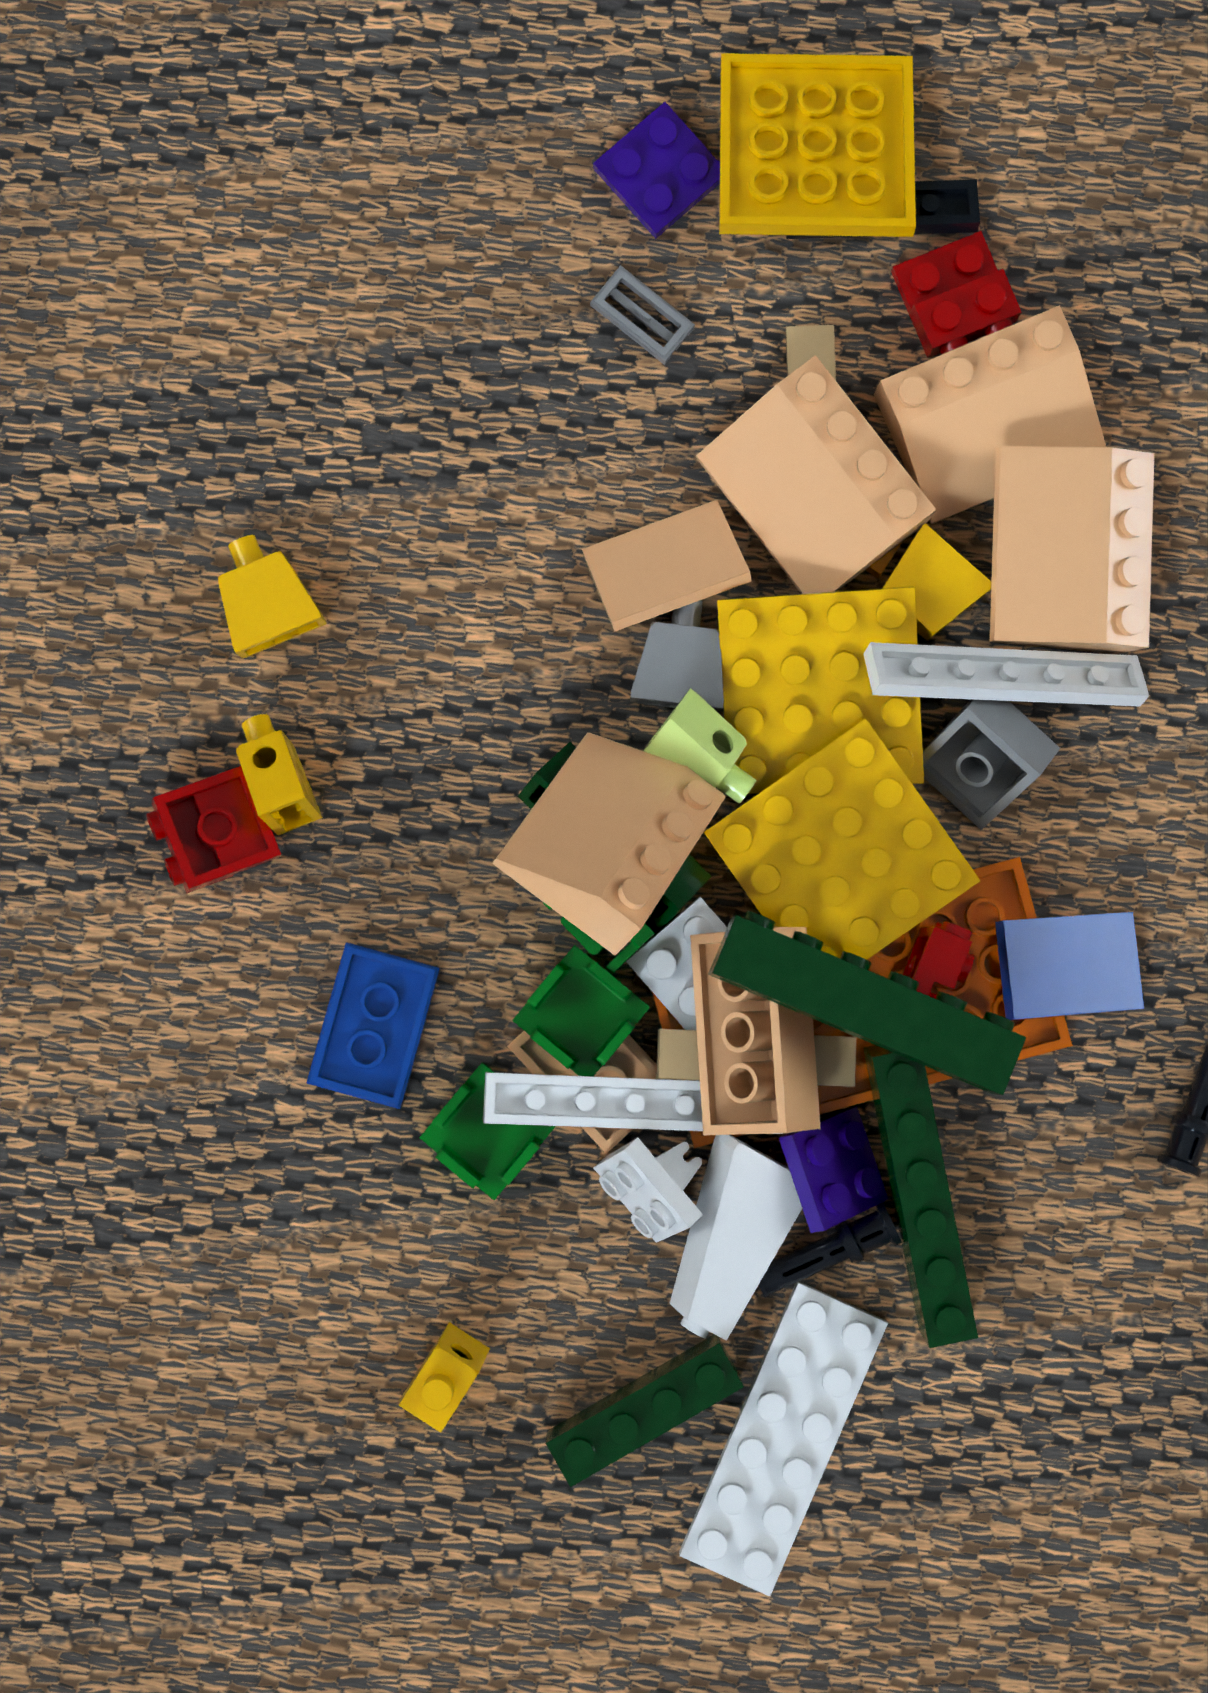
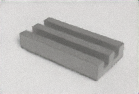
M621 265L590 302L591 307L664 365L671 358L673 352L680 347L687 335L689 336L695 328L694 323ZM622 282L679 328L676 333L673 334L616 288L619 283ZM608 297L612 298L667 342L664 347L661 346L605 300Z

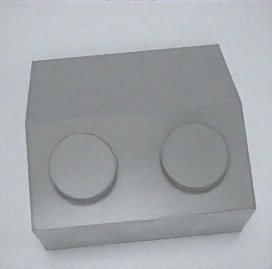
M971 699L923 750L924 778L982 830L1043 773L1060 750V747L1010 701Z

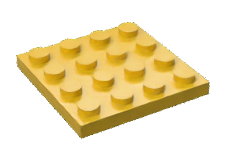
M721 53L719 234L914 237L916 203L913 56Z
M915 587L717 600L722 658L724 719L746 739L747 745L736 760L735 765L756 779L754 786L748 794L762 792L865 718L911 783L924 784L920 697L872 695L863 655L870 642L918 645Z
M866 718L704 832L762 916L775 921L774 927H807V935L824 942L821 951L840 958L842 951H846L866 960L981 881Z

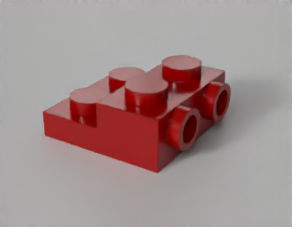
M982 231L897 264L891 269L892 276L927 358L939 353L942 355L968 344L971 340L1009 327L1017 321L1022 313L1004 269L998 270Z
M241 766L153 797L151 804L154 811L146 814L155 840L158 841L165 838L172 856L165 858L164 863L172 884L177 886L183 883L186 893L228 879L238 872L281 856L272 829L257 814Z
M946 921L943 924L936 922L935 926L920 928L902 975L918 981L919 986L916 991L932 998H936V994L931 992L933 986L954 989L957 981L964 983L970 973L975 957L968 953L972 941H969L972 932Z

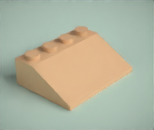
M1060 305L882 379L874 393V397L907 473L936 508L935 513L929 520L930 525L994 499L996 448L999 446L1106 447L1080 350Z
M816 355L776 384L696 455L703 468L801 594L837 592L918 531L925 523L927 524L936 511V508Z
M999 446L996 448L989 642L1106 654H1121L1149 648L1155 453L1112 447Z
M587 732L492 864L616 956L642 929L726 796L687 766Z

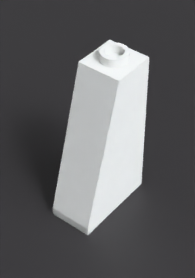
M716 1135L696 1207L703 1216L690 1227L670 1304L683 1316L680 1324L692 1333L706 1339L709 1332L727 1341L801 1212L802 1206L789 1167L732 1135Z

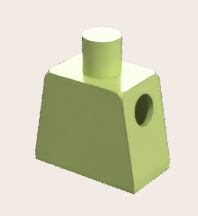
M691 688L643 750L644 752L687 766L713 787H717L739 804L756 782V779L735 765L736 760L747 745L745 737Z

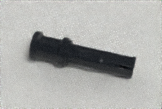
M1208 1042L1183 1111L1177 1112L1176 1116L1173 1115L1171 1123L1174 1125V1129L1165 1154H1159L1157 1162L1196 1177H1200L1202 1172L1198 1165L1208 1140Z
M884 1203L878 1204L875 1212L851 1223L847 1220L839 1223L835 1227L837 1232L773 1260L759 1283L764 1297H769L774 1292L809 1278L847 1259H850L851 1262L856 1261L859 1263L864 1260V1254L890 1242L895 1246L902 1243Z

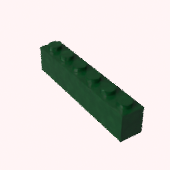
M747 911L744 918L738 915L731 918L708 975L994 1095H1004L1026 1039L1025 1036L1012 1031L1015 1025L1013 1021L987 1011L982 1019L964 1011L967 1002L944 992L938 991L936 998H932L916 991L919 982L905 975L890 971L888 978L875 974L869 971L870 961L852 953L842 951L840 958L821 951L824 942L802 932L795 931L792 938L773 931L776 922L760 914Z
M879 1046L863 1047L919 1331L929 1348L977 1339L978 1333L926 1068L924 1065Z

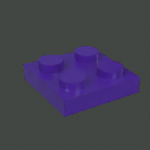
M663 102L593 163L595 172L655 239L719 185L720 162L666 102Z
M857 1106L840 1110L820 1119L821 1129L792 1132L779 1137L810 1233L825 1231L888 1200Z

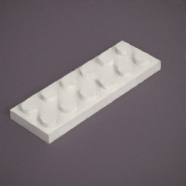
M796 1282L679 1550L680 1557L769 1597L771 1596L888 1325L885 1319L802 1282Z

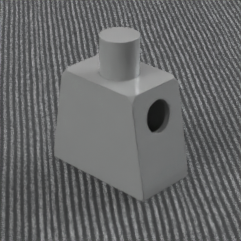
M697 601L673 610L671 624L651 623L631 689L630 703L675 708L691 688L721 714L724 696L719 630L700 627L703 601Z

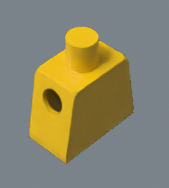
M925 523L912 539L882 589L915 587L917 632L928 641L981 599L991 589V581Z
M255 535L241 537L228 545L237 568L218 577V584L232 646L238 656L242 659L327 624L323 614L281 551L264 557Z
M268 714L256 715L245 720L241 726L247 742L239 745L236 748V753L258 816L277 835L323 818L292 742L282 730H274Z
M449 1322L403 1393L398 1405L441 1433L479 1374L490 1348ZM452 1348L461 1351L468 1359L459 1356Z

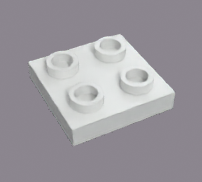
M637 1137L607 1155L593 1169L599 1174V1182L604 1191L613 1199L620 1200L631 1212V1220L636 1229L645 1237L653 1238L657 1243L690 1228L703 1216L701 1211L683 1191L702 1165V1160L700 1157H695L689 1162L684 1161L683 1155L689 1150L687 1142H682L654 1157Z

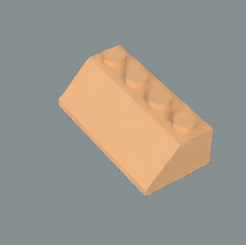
M774 927L773 931L792 938L795 931L807 934V927ZM725 932L690 935L703 1135L774 1134L821 1129L813 1019L708 975Z

